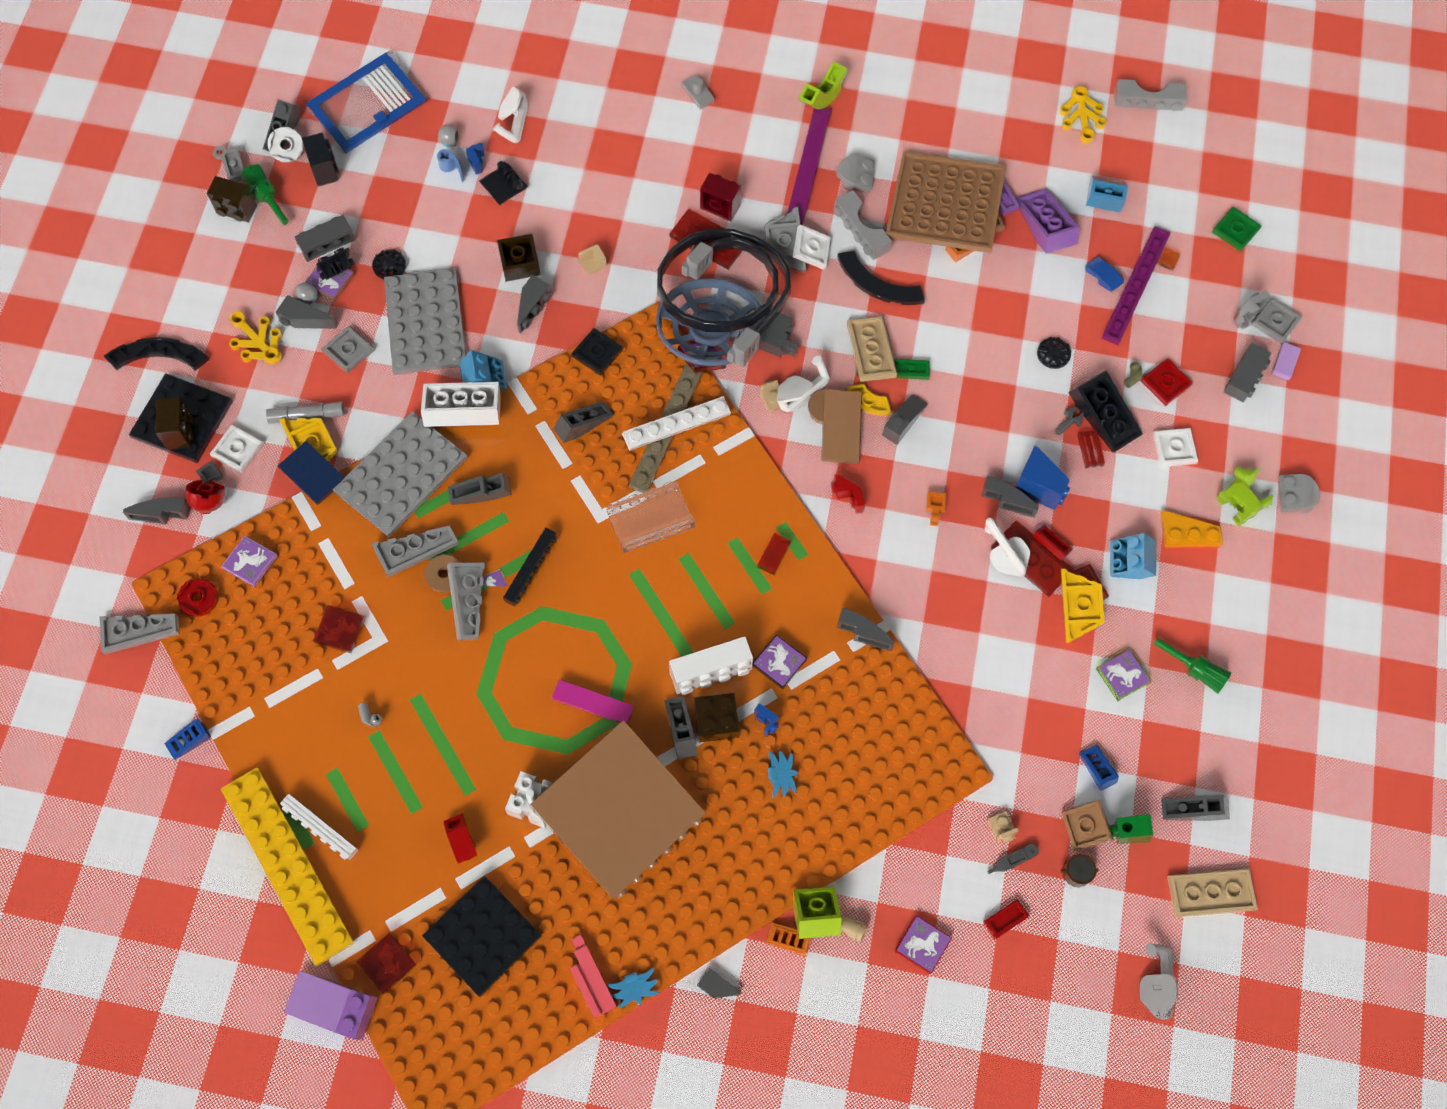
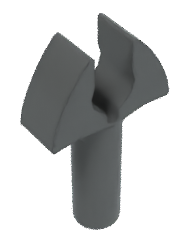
M1078 407L1067 409L1064 412L1067 419L1055 430V433L1061 435L1072 424H1076L1079 427L1083 421L1084 412L1079 417L1073 418V414L1078 410Z

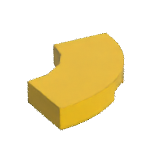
M865 384L846 388V391L861 392V410L873 415H891L887 396H878L871 393Z

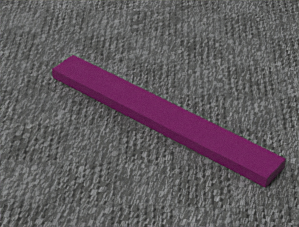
M814 108L787 212L788 214L793 208L798 207L801 225L804 222L831 114L830 109Z
M1154 226L1102 339L1119 345L1171 234L1170 232Z

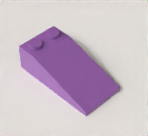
M1047 188L1015 198L1020 205L1019 209L1034 238L1046 254L1078 244L1079 226Z
M299 971L284 1013L354 1040H363L378 997Z

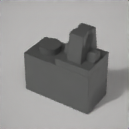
M779 314L764 331L759 349L781 357L782 354L795 356L799 345L793 343L788 338L794 328L792 326V318Z

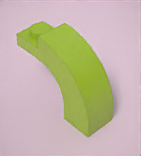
M833 61L821 83L816 87L806 83L798 99L815 109L826 108L841 92V84L849 70Z

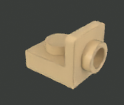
M777 380L765 382L760 387V396L768 413L780 409L777 402L779 386Z
M1007 811L987 820L997 843L1000 841L1008 843L1016 839L1015 835L1019 830L1014 828Z

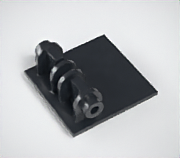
M503 161L497 163L498 169L479 180L499 205L528 188L512 167Z
M341 247L334 251V255L330 257L326 255L317 260L316 271L322 272L319 274L322 280H328L338 275L333 266L334 264H336L341 273L343 272L341 267L344 271L352 268V265L355 263L352 258L348 259L349 247L346 249Z

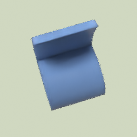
M448 149L440 150L437 153V159L441 171L451 172L456 168L463 182L461 167L455 155Z

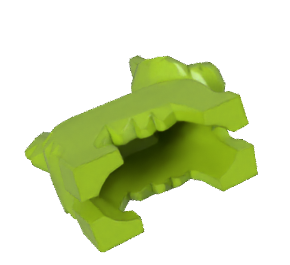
M1237 466L1233 472L1236 479L1225 491L1220 492L1216 498L1221 505L1230 502L1234 509L1237 508V511H1240L1236 514L1238 517L1233 518L1238 527L1246 523L1248 519L1256 516L1261 509L1272 505L1273 495L1259 500L1250 489L1261 467L1253 470Z

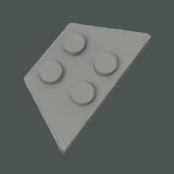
M795 207L788 214H783L777 220L767 223L765 225L766 242L781 252L789 268L805 273L806 263L793 257L797 227L800 225L798 207Z

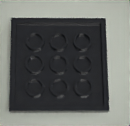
M165 373L130 431L129 436L140 442L198 463L233 400L230 397ZM180 397L183 404H186L187 410L193 416V423L190 424V429L193 432V440H190L191 448L167 450L156 435V399Z
M486 876L482 877L422 935L479 998L542 937Z

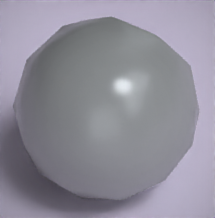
M451 124L442 126L438 132L439 141L447 147L457 144L459 138L458 129Z
M305 282L298 284L294 291L295 298L308 305L313 304L318 296L316 288Z

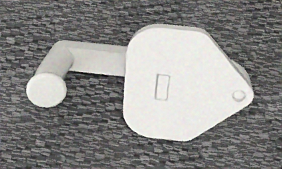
M515 86L511 88L502 102L498 114L500 120H504L511 114H514L511 132L504 129L500 123H497L492 129L512 143H518L521 140L528 109L525 94Z
M815 356L812 360V364L816 365L820 373L812 382L800 376H792L779 385L777 402L783 411L792 412L797 410L815 392L821 390L829 383L830 376L821 356Z
M987 518L985 532L993 534L999 543V546L991 551L990 561L998 572L1023 577L1026 574L1030 556L1029 548L1019 537L1007 540L994 519Z

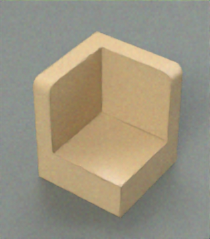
M598 244L579 252V262L587 275L607 267L606 257Z

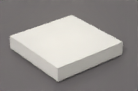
M800 224L797 227L793 257L824 270L827 267L831 237Z
M231 425L210 455L243 473L264 443L260 439Z
M1191 428L1154 431L1153 437L1160 467L1197 464L1198 457Z

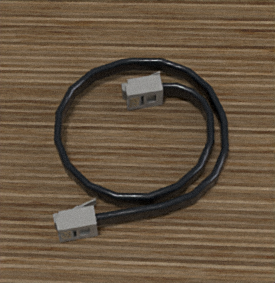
M708 229L688 235L666 253L657 269V295L666 312L683 325L704 332L730 333L739 330L733 346L727 352V361L742 367L758 351L760 336L781 313L791 294V272L781 252L763 239L736 229ZM710 240H714V241L711 242L709 245H706V244L703 243V242H707V241H710ZM691 246L692 249L687 256V260L682 264V275L689 276L695 280H698L711 266L715 252L724 249H739L750 253L765 265L772 277L773 290L766 303L750 315L731 321H707L684 313L670 302L663 288V275L670 263ZM772 260L777 263L785 277V289L773 308L772 306L778 297L779 286L778 270ZM763 318L754 330L748 328ZM746 328L745 331L740 335V329Z

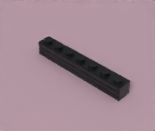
M545 527L503 597L504 602L514 607L520 603L522 594L526 593L528 584L532 583L534 574L538 573L540 564L544 563L546 554L550 553L552 544L556 543V532Z

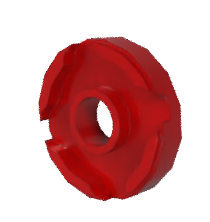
M197 578V580L193 581L189 580L180 587L177 594L178 605L187 615L201 617L210 613L215 608L218 602V592L215 586L208 580ZM201 593V600L193 601L194 595Z

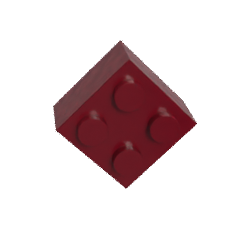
M709 172L700 188V209L732 222L740 207L741 185Z

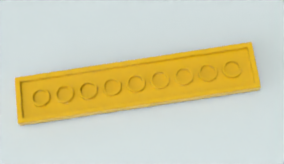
M259 768L251 770L222 787L221 791L315 966L321 965L355 944Z

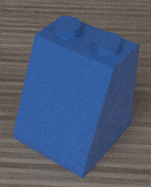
M1034 446L1015 488L1022 491L1031 500L1055 510L1058 504L1062 506L1070 490V487L1067 485L1070 479L1038 447Z

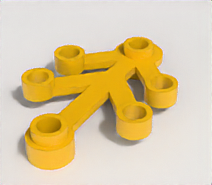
M1077 86L1072 90V98L1060 108V115L1068 116L1071 108L1076 103L1078 104V108L1072 115L1063 120L1062 128L1066 131L1070 130L1073 123L1080 117L1082 128L1080 140L1084 144H1089L1093 141L1095 132L1089 128L1088 118L1095 122L1096 128L1104 129L1107 121L1105 118L1098 116L1103 113L1104 106L1088 96V90L1084 86ZM1085 103L1093 108V112L1085 106Z
M236 311L230 315L232 325L241 328L251 339L239 340L238 338H232L229 341L230 347L235 351L241 347L260 348L262 351L250 352L249 350H243L240 356L244 362L260 359L269 365H274L281 360V352L277 349L278 340L282 338L280 329H271L270 346L268 347L265 344L267 328L271 326L267 316H262L259 319L260 327L257 335L246 323V318L242 312Z

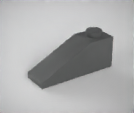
M289 295L285 297L276 310L279 322L284 326L336 329L338 326L334 316Z
M912 394L885 424L882 436L898 445L928 406V403Z
M602 401L561 414L553 430L565 443L581 437L612 418L614 414Z
M684 696L665 700L677 759L696 756V742Z
M1224 794L1161 799L1164 820L1214 821L1230 819L1229 802Z

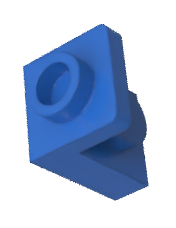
M479 143L466 148L467 159L476 175L482 173L481 165H483L481 157L485 155L483 144Z
M760 703L754 709L755 718L762 724H768L763 735L767 737L770 733L774 734L780 725L778 724L779 716Z

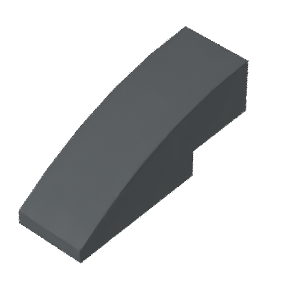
M504 473L488 478L479 476L448 486L451 505L478 503L512 495L509 477Z
M987 475L981 494L982 497L999 501L998 508L1035 517L1039 507L1027 495L1014 486Z
M159 498L124 508L123 513L129 520L167 524L168 518L187 520L190 506L185 498Z
M842 608L837 625L838 629L855 633L853 641L887 651L892 650L894 641L878 625L854 611Z

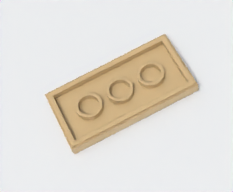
M883 317L847 320V328L860 382L896 378L897 372Z
M1249 868L1167 876L1175 918L1258 910Z

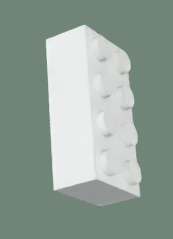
M499 382L423 384L421 415L424 427L499 425L501 403Z
M741 637L670 660L669 673L676 693L685 695L691 693L695 688H707L714 682H725L730 680L732 676L748 674L752 670L753 656L746 637Z

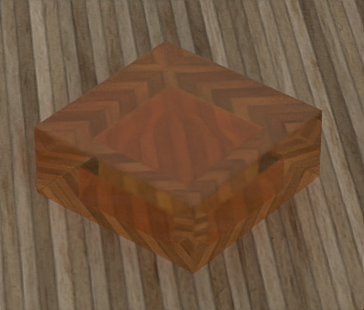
M1164 247L1157 265L1173 271L1181 254Z

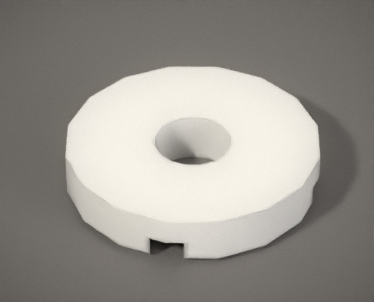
M280 127L270 134L268 149L276 160L290 163L296 161L301 156L303 141L296 130L290 127ZM283 140L291 143L289 149L284 150L281 148L280 144Z

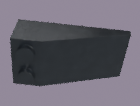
M1107 370L1096 374L1068 392L1076 407H1078L1081 413L1084 412L1086 420L1113 453L1143 435Z

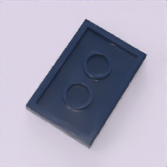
M307 441L301 444L278 465V468L316 505H319L333 492V489L344 479Z

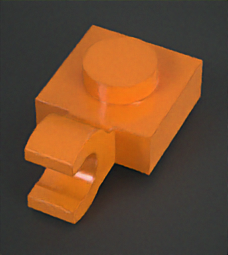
M927 491L926 511L931 512L930 526H938L940 513H945L946 493Z

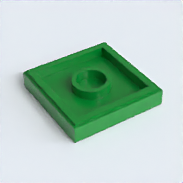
M1232 207L1213 229L1212 233L1241 252L1262 226Z

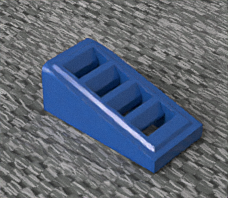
M195 719L164 744L173 759L176 760L211 737L201 721ZM197 730L199 735L196 736L193 731ZM189 734L193 738V740L189 741V739L187 738V735ZM182 738L184 739V741H185V743H186V745H185L184 747H183V745H182L181 742H180V740H181ZM174 743H176L180 749L177 752L173 747Z
M1094 745L1079 753L1100 791L1118 782V774L1098 745ZM1097 754V757L1091 760L1088 759V757ZM1101 761V764L1095 767L1093 766V764ZM1105 768L1106 771L1098 774V771Z

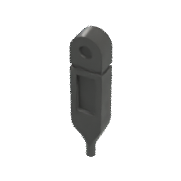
M1029 844L1003 857L996 863L993 869L988 871V874L1006 872L1034 858L1039 853L1038 847L1035 844Z

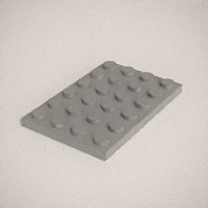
M456 268L384 277L393 374L399 375L460 367V362L466 356Z
M411 412L333 491L389 538L468 457L431 426L424 427L423 420L414 412Z

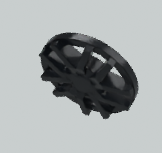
M395 249L382 250L381 253L375 255L372 268L375 275L384 280V277H388V272H391L392 276L402 275L406 269V261L402 253L397 252Z
M1051 336L1040 342L1037 348V357L1044 366L1051 369H1059L1068 364L1071 358V350L1069 344L1061 340L1060 337L1052 338Z

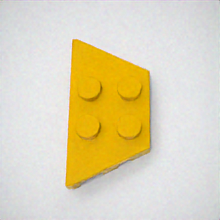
M321 418L279 419L294 451L307 441L328 462L338 452Z
M1061 569L1066 643H1070L1105 623L1102 584L1089 581L1083 576H1077L1068 572L1066 569Z

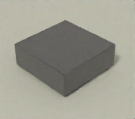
M213 461L196 471L204 483H209V480L218 481L223 478V475Z

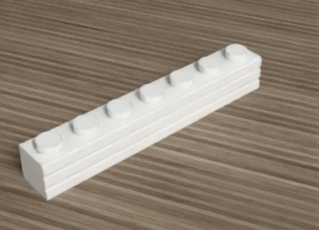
M290 794L280 803L283 806L281 808L286 813L290 812L292 814L291 817L296 821L299 819L304 828L307 829L309 827L311 829L310 832L314 836L319 835L321 837L320 840L324 844H330L329 848L334 852H340L339 856L344 860L346 858L351 860L359 851Z

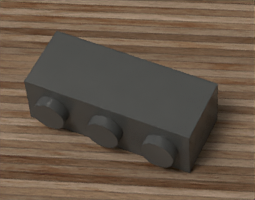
M344 215L334 217L330 221L294 236L307 262L356 240Z
M1251 343L1223 393L1241 402H1244L1247 397L1251 398L1256 390L1253 387L1254 384H1258L1263 377V374H1261L1262 369L1266 370L1271 362L1268 360L1271 352Z

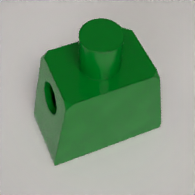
M1150 814L1116 818L1114 825H1109L1113 838L1116 837L1117 844L1147 843L1153 837ZM1123 828L1128 829L1129 832H1124Z

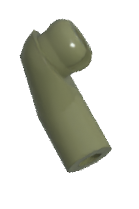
M1132 362L1129 366L1131 376L1124 381L1127 388L1132 387L1142 379V367L1138 362Z

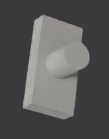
M696 74L682 81L683 89L700 110L714 103L713 95L705 87L703 80L698 78Z

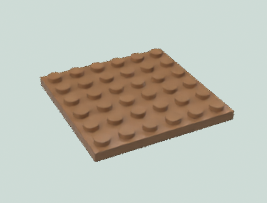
M903 151L886 234L889 238L991 253L1006 166Z

